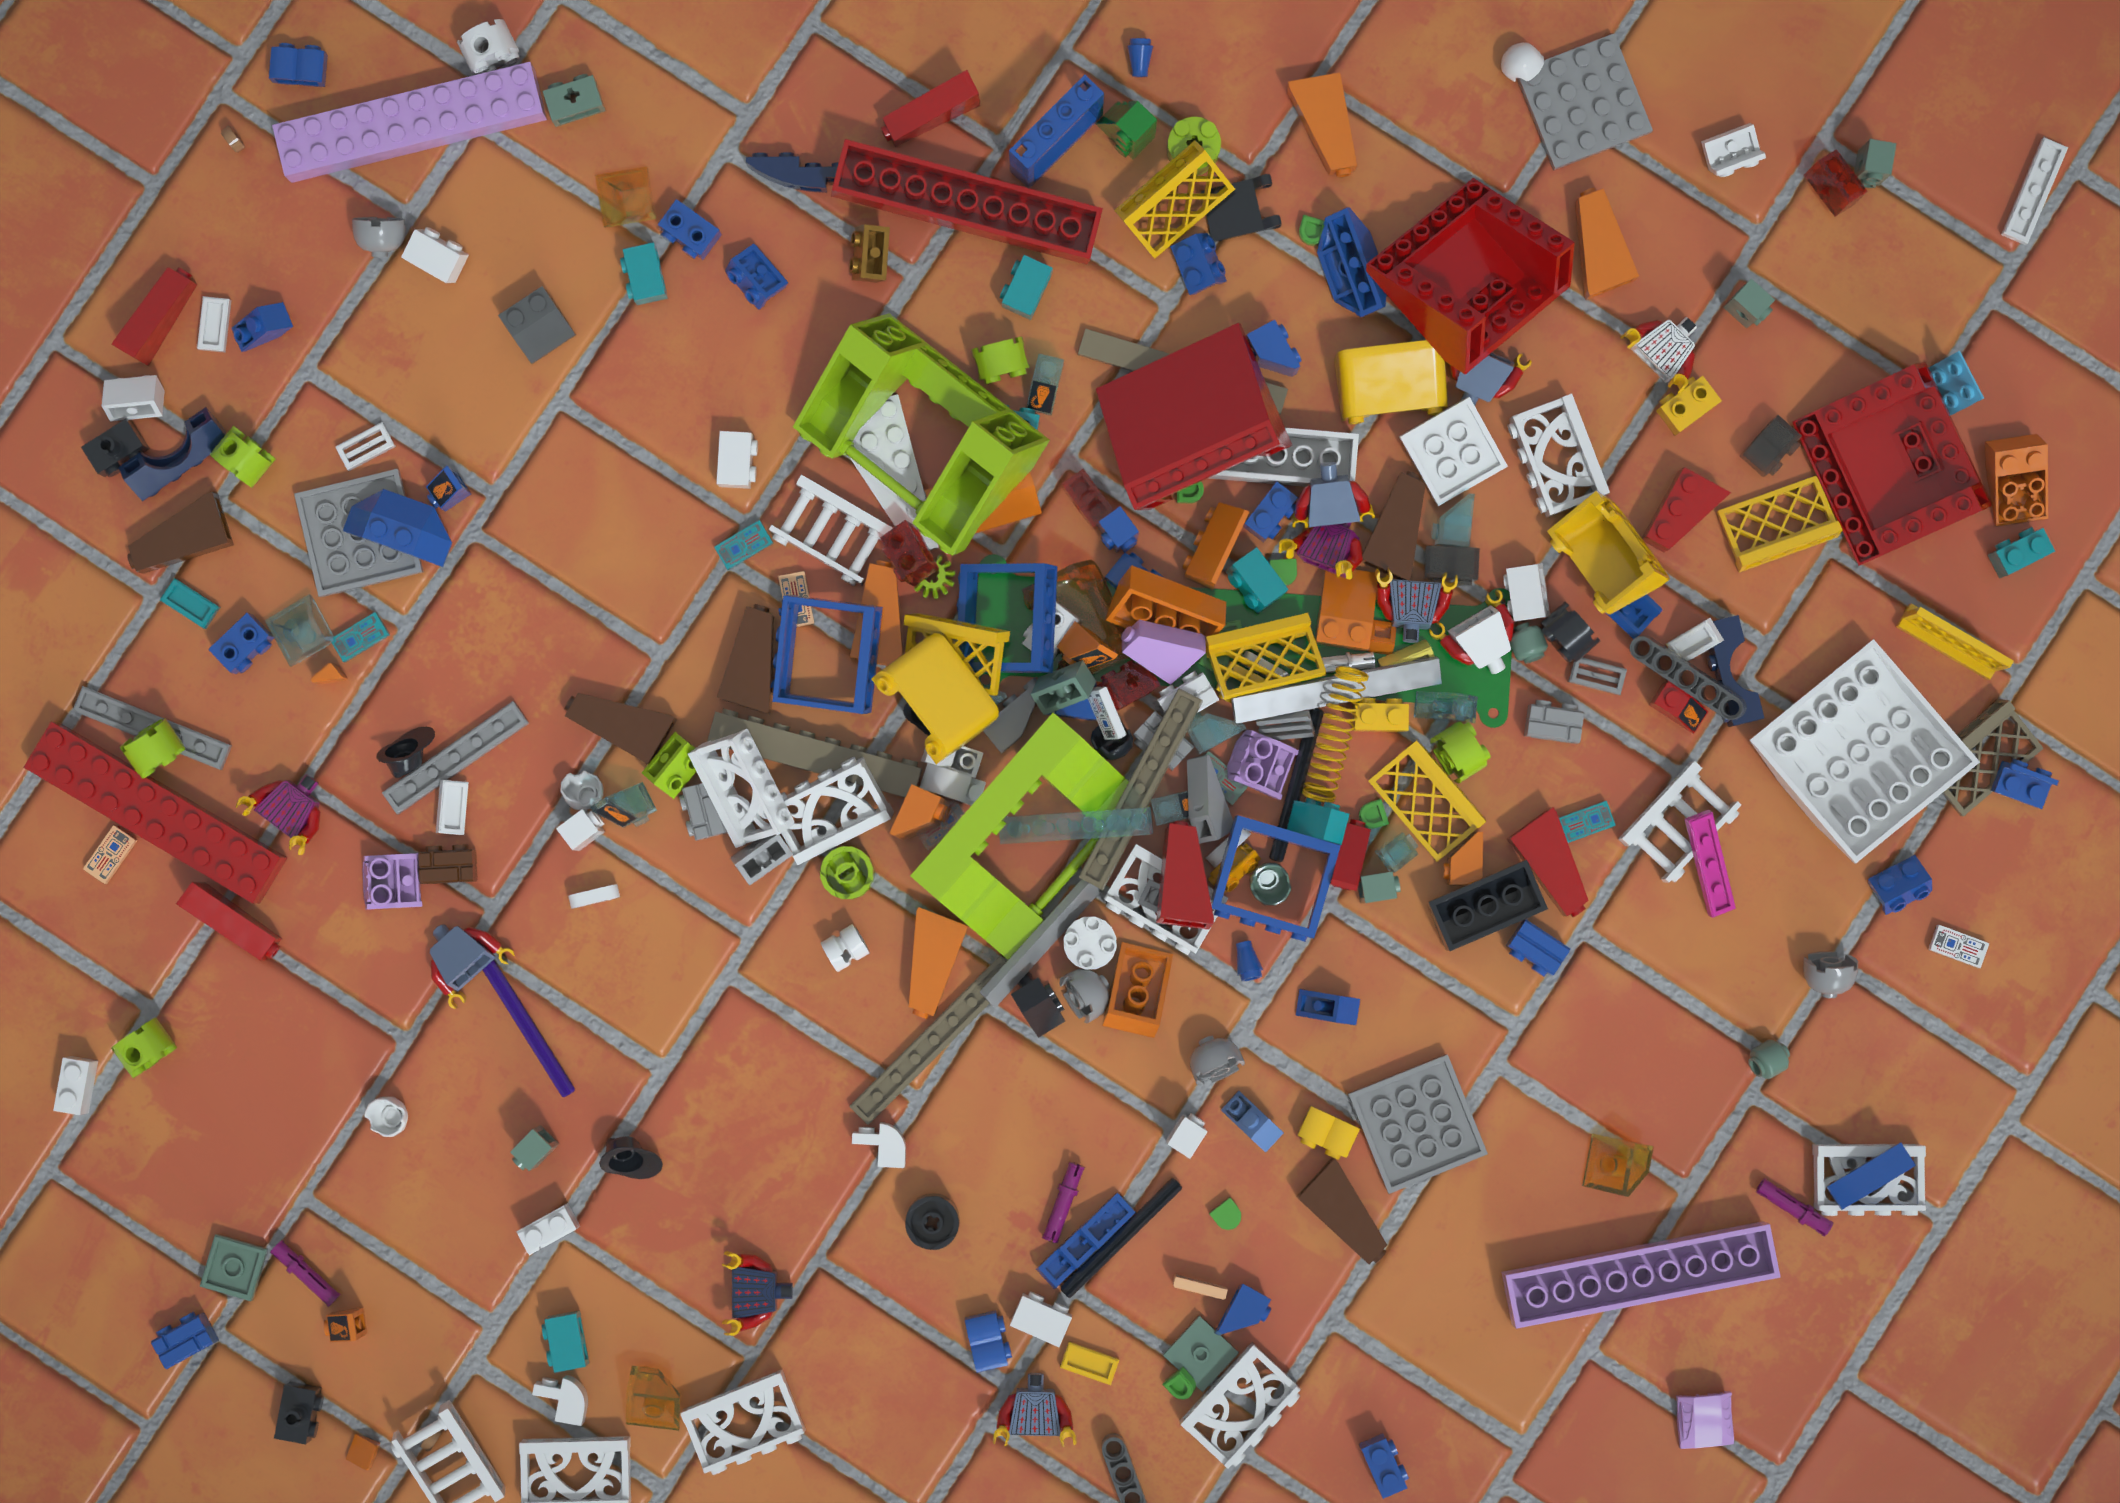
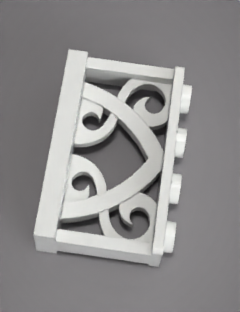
M1572 394L1516 414L1509 419L1508 431L1512 439L1516 438L1520 447L1517 449V454L1521 463H1526L1529 473L1526 474L1530 487L1532 489L1535 488L1539 498H1536V503L1540 513H1545L1546 517H1550L1578 506L1595 491L1605 496L1610 493ZM1559 407L1562 410V414L1551 423L1541 415ZM1535 419L1540 421L1546 429L1542 432L1539 427L1533 426L1531 428L1535 430V436L1529 437L1524 431V425L1528 420ZM1558 429L1562 435L1563 430H1568L1570 438L1563 440L1555 431ZM1551 437L1561 446L1576 447L1577 453L1570 458L1567 464L1566 475L1549 468L1542 462L1545 448ZM1529 445H1536L1534 454ZM1580 463L1583 466V471L1577 472L1575 470L1576 477L1572 476L1573 464ZM1541 475L1550 479L1545 483V485ZM1563 485H1567L1568 496L1564 502L1556 503L1551 500L1549 496L1550 488H1556L1558 495H1560L1563 491ZM1591 486L1592 493L1573 500L1574 487Z
M748 729L714 741L704 742L688 753L735 848L772 835L781 834L794 824V819ZM730 746H731V748H732V750H733V752H734V753L732 754V756H731V759H730V756H729V747H730ZM721 749L722 757L718 756L716 750ZM735 774L750 783L753 789L751 804L744 797L738 795L733 785ZM762 818L768 819L770 824L763 821ZM755 821L760 829L756 830L752 822Z
M852 757L841 764L842 768L834 772L832 769H828L817 776L818 780L809 783L808 780L795 786V791L788 795L785 792L780 793L786 806L796 805L798 807L797 813L790 814L795 818L803 817L802 822L794 823L781 833L793 853V858L797 865L892 818L894 811L890 803L886 801L864 757L858 760ZM851 774L859 775L863 779V789L858 794L853 793L856 788V781L853 785H848L845 781L847 776ZM838 780V787L829 785ZM868 790L879 808L874 809L862 798ZM811 794L807 803L801 800V798ZM821 795L836 797L848 802L841 812V827L837 828L832 822L825 819H813L814 809ZM853 805L856 808L852 812H856L858 815L856 819H850L847 816L848 810ZM823 825L826 827L827 832L824 835H820L817 832L819 827L812 829V826ZM802 828L805 845L800 846L791 829Z
M1136 844L1103 899L1108 902L1105 907L1117 914L1124 911L1131 915L1129 921L1143 928L1144 924L1154 929L1151 934L1164 942L1167 938H1170L1177 943L1175 948L1186 955H1189L1190 951L1196 954L1209 930L1198 928V933L1195 937L1186 939L1179 932L1182 926L1173 925L1172 934L1157 925L1162 923H1156L1157 915L1154 911L1142 906L1147 917L1145 918L1131 910L1139 906L1138 901L1147 884V878L1153 880V874H1161L1162 867L1161 858ZM1137 857L1142 860L1138 880L1124 878L1135 858ZM1129 883L1138 885V891L1130 890L1127 892L1133 895L1134 899L1131 903H1125L1120 900L1118 891L1121 886ZM1208 887L1211 900L1213 889ZM1223 895L1221 903L1225 904L1228 898Z
M1812 1144V1155H1814V1209L1821 1211V1215L1836 1216L1838 1211H1848V1215L1863 1216L1864 1211H1875V1215L1889 1216L1891 1211H1901V1215L1916 1216L1918 1211H1926L1924 1163L1926 1146L1903 1144L1910 1157H1914V1163L1916 1164L1914 1167V1179L1903 1173L1883 1185L1870 1196L1867 1195L1858 1200L1861 1203H1853L1841 1210L1836 1201L1832 1202L1827 1199L1825 1189L1831 1182L1851 1172L1844 1171V1169L1851 1168L1847 1166V1160L1854 1159L1856 1161L1854 1169L1866 1162V1157H1872L1873 1159L1896 1144ZM1824 1157H1828L1835 1175L1824 1179ZM1901 1180L1908 1182L1913 1187L1914 1194L1908 1201H1900L1897 1197L1900 1191L1907 1193L1903 1186L1898 1185ZM1887 1196L1889 1197L1890 1201L1892 1202V1203H1879L1880 1201H1882V1200H1883L1884 1198H1886Z
M1251 1342L1180 1419V1425L1227 1469L1231 1465L1236 1467L1246 1456L1243 1452L1250 1445L1252 1447L1256 1446L1263 1438V1430L1268 1425L1273 1427L1282 1417L1280 1412L1286 1405L1291 1407L1300 1397L1298 1392L1301 1389ZM1258 1358L1273 1373L1261 1378L1253 1361ZM1243 1377L1246 1379V1384L1251 1380L1253 1384L1246 1388H1239L1237 1381ZM1270 1380H1279L1284 1385L1283 1395L1277 1399L1272 1398L1271 1392L1277 1388L1270 1386L1264 1389V1383ZM1229 1390L1235 1394H1248L1255 1390L1256 1408L1254 1418L1243 1421H1226L1229 1415V1404L1224 1393ZM1265 1403L1273 1406L1266 1414ZM1216 1404H1220L1224 1408L1221 1419H1216L1220 1412L1214 1413L1212 1411L1213 1406ZM1197 1422L1214 1428L1211 1441L1194 1426ZM1220 1430L1225 1431V1443L1230 1437L1236 1439V1445L1233 1449L1224 1451L1218 1447L1217 1437ZM1251 1430L1244 1438L1242 1437L1240 1431Z
M783 1369L687 1407L680 1413L700 1460L703 1472L711 1471L712 1475L726 1470V1465L734 1461L739 1465L751 1460V1455L761 1451L762 1455L776 1450V1445L786 1441L787 1445L802 1439L801 1434H804L806 1431ZM779 1385L787 1406H774L773 1387ZM758 1397L760 1401L757 1405L764 1404V1408L752 1407L750 1399ZM739 1401L746 1411L753 1414H763L759 1427L751 1439L734 1435L725 1430L734 1416L733 1403ZM723 1410L727 1413V1419L719 1426L717 1423L722 1419H719L716 1414L718 1411ZM773 1412H784L790 1416L791 1425L787 1430L778 1431L776 1429V1423H784V1421L780 1417H772ZM696 1418H699L702 1424L710 1431L703 1440H701L694 1423ZM766 1431H768L769 1434L773 1436L769 1439L761 1441ZM714 1436L719 1438L714 1445V1450L718 1446H722L725 1449V1453L718 1458L710 1456L706 1450L708 1441ZM732 1445L744 1448L732 1453Z
M631 1437L523 1439L519 1443L521 1503H631ZM621 1451L622 1473L610 1469L615 1452ZM572 1453H578L582 1464L589 1470L597 1472L586 1485L577 1491L565 1484L556 1475V1472L561 1471L568 1465ZM596 1453L598 1460L594 1462L602 1463L601 1466L590 1463L588 1461L589 1454ZM530 1454H535L541 1471L535 1472L530 1476ZM560 1454L563 1462L556 1467H551L550 1464L556 1463L553 1460V1455ZM606 1474L615 1476L621 1483V1489L616 1495H608L604 1492L605 1486L614 1487L609 1479L604 1478ZM545 1476L547 1480L543 1481L539 1488L546 1487L548 1495L537 1497L533 1494L531 1485L536 1478ZM595 1489L597 1496L586 1497ZM558 1491L565 1497H555V1495Z

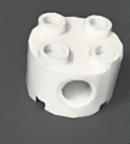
M495 19L496 25L492 26L489 25L488 21L481 23L465 32L461 36L462 40L457 41L472 73L479 74L494 71L504 64L510 65L520 59L518 55L519 49L503 19Z
M1095 916L1082 917L1075 920L1067 928L1064 936V950L1068 959L1074 965L1085 970L1098 969L1106 965L1113 958L1117 948L1116 935L1112 927L1105 920Z

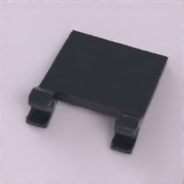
M1270 174L1232 183L1235 190L1206 214L1211 238L1214 242L1264 230L1277 229L1282 225L1279 215H1273L1261 219L1255 190L1272 186ZM1225 185L1211 188L1210 194H1217Z

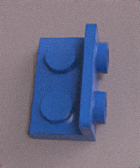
M752 244L733 257L725 269L729 280L741 289L748 302L754 304L758 310L764 307L767 300L788 285V281L755 244Z
M2013 759L2012 763L2002 761L1991 791L2043 809L2051 785L2057 786L2059 780L2051 778L2052 772L2036 768L2035 772L2027 769L2029 764L2016 759Z

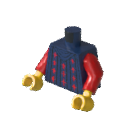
M725 1251L724 1255L731 1256V1262L728 1264L722 1263V1266L732 1269V1318L737 1319H725L722 1321V1324H731V1331L724 1333V1335L735 1336L739 1331L755 1328L771 1318L772 1313L777 1310V1299H792L793 1283H777V1271L773 1270L771 1264L757 1255H737L730 1251Z

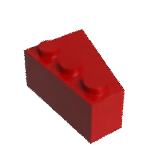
M1686 467L1678 471L1642 537L1643 541L1662 552L1668 551L1731 492Z

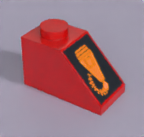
M1670 681L1664 682L1649 704L1692 734L1696 732L1708 713L1696 699Z

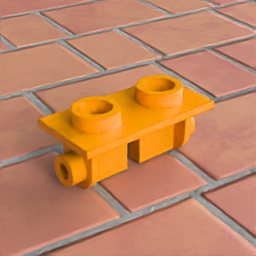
M1247 843L1243 846L1240 844L1236 849L1224 894L1233 891L1238 886L1239 880L1246 873L1253 872L1261 860L1256 851ZM1221 863L1210 873L1211 876L1208 878V881L1214 887Z

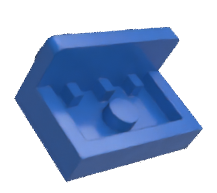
M1196 233L1170 246L1189 295H1195L1215 284H1223L1227 281L1225 268L1218 260L1215 252V242L1208 233Z
M1645 595L1613 614L1607 615L1629 636L1635 639L1662 612V608L1652 598Z
M1916 855L1868 879L1869 886L1882 903V910L1885 915L1891 912H1899L1907 904L1915 900H1922L1932 892V878Z

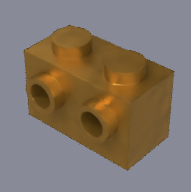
M866 224L855 227V231L851 235V246L854 247V254L849 262V272L852 273V280L874 283L886 281L890 227Z

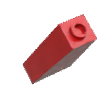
M968 70L963 71L882 118L884 126L881 127L886 141L892 140L894 146L897 147L979 107V92Z
M167 267L111 345L149 366L197 284L190 280L192 275L179 267L176 271Z
M1554 807L1548 808L1507 838V840L1522 861H1528L1534 877L1563 916L1571 915L1575 917L1586 909L1584 904L1589 900L1558 814Z
M1174 821L1173 824L1169 823L1165 829L1156 923L1209 930L1214 924V916L1197 829L1194 826H1189L1188 822Z
M191 882L176 903L179 907L259 960L272 959L281 947L278 945L282 939L206 882Z

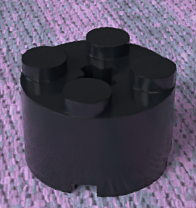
M1564 602L1541 622L1543 626L1541 631L1549 642L1554 640L1560 646L1557 651L1567 662L1572 660L1578 662L1600 642V639L1598 637L1591 638V635L1594 634L1593 630L1575 610L1568 612L1566 608L1569 604Z
M934 1193L926 1194L916 1199L910 1206L905 1220V1228L910 1240L915 1245L928 1250H939L949 1245L954 1240L960 1224V1216L955 1204L946 1196ZM931 1215L933 1218H939L937 1222L938 1227L934 1228L933 1225H926L928 1216Z

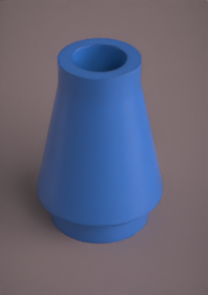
M1132 38L1130 39V45H1127L1132 77H1148V68L1153 50L1151 39Z
M1244 941L1237 943V976L1241 977L1242 982L1261 978L1263 968L1254 951L1252 942Z

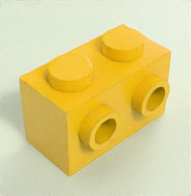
M1704 376L1697 380L1691 377L1688 380V385L1680 394L1675 396L1671 392L1659 402L1662 406L1656 412L1674 436H1676L1722 400Z
M1363 698L1358 703L1361 707L1360 710L1354 712L1358 719L1352 721L1355 729L1352 731H1409V704H1402V699H1386V703H1376L1375 698ZM1353 704V709H1357L1358 706Z

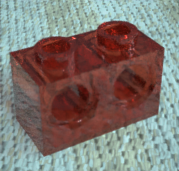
M904 520L880 537L885 546L883 552L895 565L896 568L893 571L901 582L905 581L914 587L939 570L919 529L909 521Z

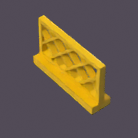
M1195 140L1114 211L1155 259L1232 193L1235 188L1213 162L1209 154ZM1207 162L1209 165L1207 176H1196L1197 169ZM1189 182L1187 193H1176L1179 184ZM1195 182H1206L1204 193H1193ZM1212 182H1223L1225 187L1217 194H1210ZM1162 199H1169L1167 211H1156L1157 203ZM1175 199H1186L1184 211H1173ZM1192 199H1203L1202 207L1199 210L1190 211ZM1141 217H1148L1147 228H1136L1133 224ZM1154 217H1166L1164 228H1153ZM1172 217H1183L1182 224L1178 228H1170ZM1163 234L1162 242L1155 248H1152L1150 245L1151 235Z
M1817 475L1717 511L1718 518L1736 559L1735 564L1739 573L1838 538L1842 532L1839 521L1835 520ZM1813 484L1817 493L1814 502L1799 496L1803 487ZM1784 494L1794 499L1789 510L1774 504L1778 496ZM1797 500L1811 506L1806 518L1792 512ZM1759 503L1769 508L1764 519L1750 514L1753 505ZM1749 507L1748 510H1747V512L1741 510V509H1744V508ZM1816 508L1825 512L1828 521L1819 524L1809 520L1813 509ZM1772 509L1786 515L1781 527L1767 521ZM1735 512L1744 516L1740 527L1737 528L1728 523L1725 515ZM1789 517L1804 523L1800 531L1794 533L1784 528ZM1747 518L1762 524L1757 536L1742 530ZM1807 524L1810 525V526H1812V527H1809V528L1805 529V527H1806ZM1764 525L1779 531L1776 540L1769 542L1759 537ZM1732 531L1737 533L1735 538L1733 536ZM1782 533L1787 535L1780 538ZM1739 535L1754 540L1750 549L1740 552L1736 543ZM1757 542H1759V543L1762 544V545H1759V546H1756V547H1755V545H1756Z
M1912 603L1907 606L1896 626L1898 629L1986 680H1991L1995 671L2010 668L2014 662L2012 659L1931 612Z
M921 613L905 614L904 625L908 626L905 653L917 645L915 642L916 631L922 632L925 638L933 633H939L947 639L982 686L983 684L978 677L984 672H988L991 677L990 688L984 686L983 688L989 695H998L1004 642H1009L1010 631ZM964 641H967L973 649V652L966 658L958 647ZM987 646L995 647L994 659L990 662L987 661L981 652ZM976 655L984 666L977 673L974 672L968 663Z
M1308 613L1206 637V656L1210 659L1223 700L1326 676V669L1310 627L1311 620ZM1306 636L1309 645L1304 650L1292 644L1295 638ZM1278 643L1285 647L1280 656L1267 650L1270 644ZM1252 649L1259 653L1255 662L1241 656L1244 650ZM1289 649L1302 655L1297 664L1284 659ZM1227 655L1234 660L1230 667L1227 668L1219 664L1216 657ZM1263 655L1276 661L1271 671L1258 665ZM1306 657L1316 662L1318 669L1308 671L1300 666ZM1238 661L1251 667L1245 677L1233 671ZM1279 664L1293 670L1290 676L1282 677L1275 673ZM1254 670L1267 676L1264 682L1256 683L1249 679ZM1228 676L1242 682L1239 688L1227 690L1225 681Z
M1418 739L1368 780L1437 862L1486 822V818ZM1409 755L1414 760L1415 773L1399 772L1400 761L1405 756ZM1396 765V772L1389 771ZM1418 766L1425 774H1418ZM1384 774L1395 775L1394 790H1383L1376 781ZM1398 776L1414 777L1413 792L1397 791ZM1417 777L1429 778L1432 781V794L1416 792ZM1435 787H1437V789L1442 794H1435ZM1387 793L1394 794V800H1392L1387 795ZM1397 794L1413 795L1412 811L1399 809L1396 805ZM1416 796L1432 797L1430 812L1415 811ZM1435 797L1446 798L1449 801V814L1433 813ZM1453 807L1460 815L1452 814ZM1405 814H1411V822ZM1414 814L1430 816L1429 831L1416 829L1413 825ZM1433 816L1449 817L1448 833L1432 831ZM1452 818H1462L1470 827L1462 834L1451 833ZM1422 834H1429L1428 841L1422 836ZM1431 835L1447 836V847L1440 853H1437L1431 846ZM1450 836L1457 837L1453 842L1450 843Z

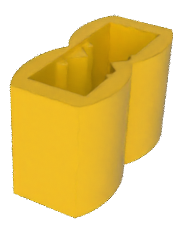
M1310 1105L1297 1135L1302 1137L1300 1141L1302 1144L1315 1149L1316 1145L1326 1148L1324 1154L1339 1160L1341 1156L1347 1158L1360 1128Z

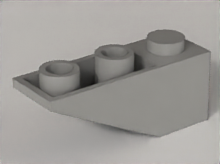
M1035 677L1023 686L1025 692L1018 698L1014 694L1002 704L1005 708L999 712L998 718L983 731L1001 754L1023 736L1036 705V702L1030 695L1037 681Z
M1209 755L1188 759L1187 779L1190 824L1197 829L1199 844L1218 840L1230 833L1233 819Z

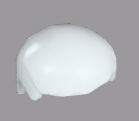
M1518 43L1509 47L1504 53L1501 61V70L1507 78L1514 82L1516 78L1529 81L1540 72L1544 65V57L1530 43Z
M582 771L578 775L568 773L561 782L560 792L567 805L574 810H588L596 807L601 802L604 787L597 776Z
M379 1097L368 1104L364 1114L365 1118H368L370 1121V1129L384 1137L398 1135L405 1129L408 1121V1112L404 1103L395 1097Z

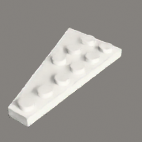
M896 394L890 396L885 404L859 429L853 443L856 449L923 502L926 501L899 395ZM850 458L913 555L939 548L935 541L922 535L919 532V528L912 524L917 516L916 510Z

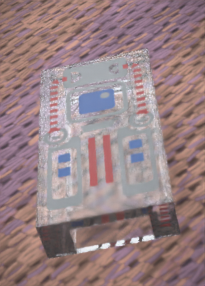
M952 800L948 807L952 811L946 823L941 822L939 827L917 835L928 851L936 846L965 814L966 811L959 801Z

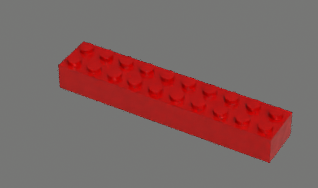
M848 139L844 140L831 191V197L1085 265L1088 264L1091 258L1103 208Z
M50 722L23 767L253 904L261 903L287 860V857L151 776L142 779L132 765L61 723Z

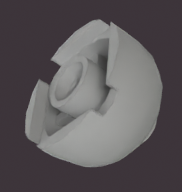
M377 217L353 218V237L360 248L371 252L372 257H388V252L397 250L405 239V219L387 217V219Z
M1837 952L1808 954V959L1804 957V978L1809 987L1821 993L1822 997L1836 998L1837 994H1842L1851 989L1856 981L1858 960L1845 954V959L1837 958Z
M1077 969L1060 978V987L1065 985L1067 990L1063 994L1065 1000L1079 1019L1082 1017L1086 1018L1084 1023L1087 1024L1104 1013L1108 1006V989H1110V986L1103 975L1098 976L1092 970Z
M1213 1036L1201 1039L1199 1041L1200 1046L1193 1051L1190 1057V1067L1197 1085H1205L1203 1080L1209 1078L1212 1083L1224 1079L1239 1070L1237 1066L1239 1063L1243 1066L1245 1065V1061L1236 1044L1224 1038L1214 1039Z

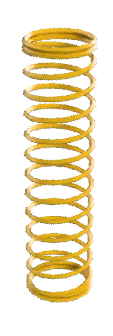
M1345 666L1336 667V674L1334 676L1343 680L1355 681L1364 688L1352 689L1335 683L1331 685L1337 689L1352 691L1361 698L1349 699L1334 693H1330L1329 696L1334 699L1349 701L1358 706V708L1347 709L1331 703H1327L1326 706L1335 710L1347 711L1354 715L1355 718L1344 719L1329 713H1324L1323 715L1329 719L1345 721L1352 728L1342 729L1327 723H1321L1320 725L1330 730L1342 731L1349 735L1350 738L1339 739L1325 733H1318V736L1328 740L1340 741L1347 748L1337 749L1327 744L1315 743L1319 748L1341 753L1344 755V758L1335 759L1321 753L1312 754L1314 757L1323 760L1335 761L1342 767L1332 769L1323 764L1310 763V766L1314 768L1333 771L1339 777L1330 779L1321 774L1307 773L1309 777L1334 783L1336 788H1326L1319 784L1305 782L1304 784L1307 787L1302 789V794L1307 798L1324 803H1333L1335 801L1336 795L1333 791L1339 788L1335 781L1341 779V775L1337 771L1344 769L1340 761L1347 758L1342 751L1349 750L1350 748L1345 741L1352 739L1348 731L1355 729L1351 722L1358 719L1354 712L1361 708L1356 702L1363 700V696L1359 692L1366 689L1362 682L1368 681L1369 678L1367 673ZM1309 792L1321 794L1329 798L1320 797Z

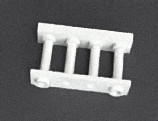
M801 475L796 483L801 488L799 491L801 495L781 529L773 525L769 528L771 533L774 534L772 539L784 546L789 542L843 574L841 579L853 586L856 583L863 585L865 582L864 578L858 576L860 570L878 540H882L883 537L889 540L894 533V529ZM814 497L824 502L822 504L824 508L802 543L789 534L810 500L813 501ZM838 510L847 515L845 518L846 523L829 552L824 556L812 548L833 513L836 514ZM862 524L869 528L867 532L869 536L848 570L835 561L854 528Z
M1695 761L1689 762L1618 838L1624 846H1630L1631 844L1639 845L1667 872L1661 878L1664 883H1669L1671 880L1676 882L1685 873L1683 867L1694 857L1690 842L1663 818L1664 814L1662 813L1669 805L1676 807L1686 818L1698 814L1681 798L1680 792L1685 786L1693 787L1721 813L1715 820L1717 831L1725 822L1730 824L1739 815L1737 809L1742 805L1735 801L1728 806L1699 779L1701 776L1698 773L1702 767ZM1650 824L1653 827L1656 825L1685 852L1675 864L1645 837L1646 834L1643 831Z
M450 1400L440 1405L438 1420L405 1439L399 1430L393 1433L391 1441L393 1453L397 1458L401 1457L431 1503H445L439 1492L470 1473L473 1475L477 1473L482 1481L480 1486L451 1503H473L485 1495H491L495 1502L505 1497V1485ZM444 1429L446 1431L448 1429L453 1436L452 1442L418 1461L410 1448L440 1430ZM456 1451L464 1453L468 1459L466 1464L432 1483L424 1470Z

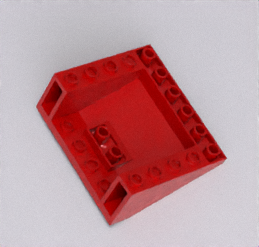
M1472 178L1366 264V272L1443 360L1466 375L1571 287L1575 242L1475 178Z
M1236 323L1096 388L1122 481L1134 510H1151L1173 500L1171 494L1253 457H1269L1293 446L1241 323Z
M1926 362L1913 364L1792 422L1832 510L1841 525L1858 566L1992 506Z

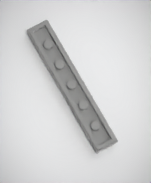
M82 686L72 710L134 736H137L138 732L154 722L164 719ZM167 720L186 748L180 754L219 770L223 769L232 745Z
M512 701L426 761L419 768L383 791L382 794L395 813L399 815L438 788L440 780L451 779L524 728L529 722L516 703Z
M1081 879L981 989L980 994L987 1002L996 1008L1102 890Z

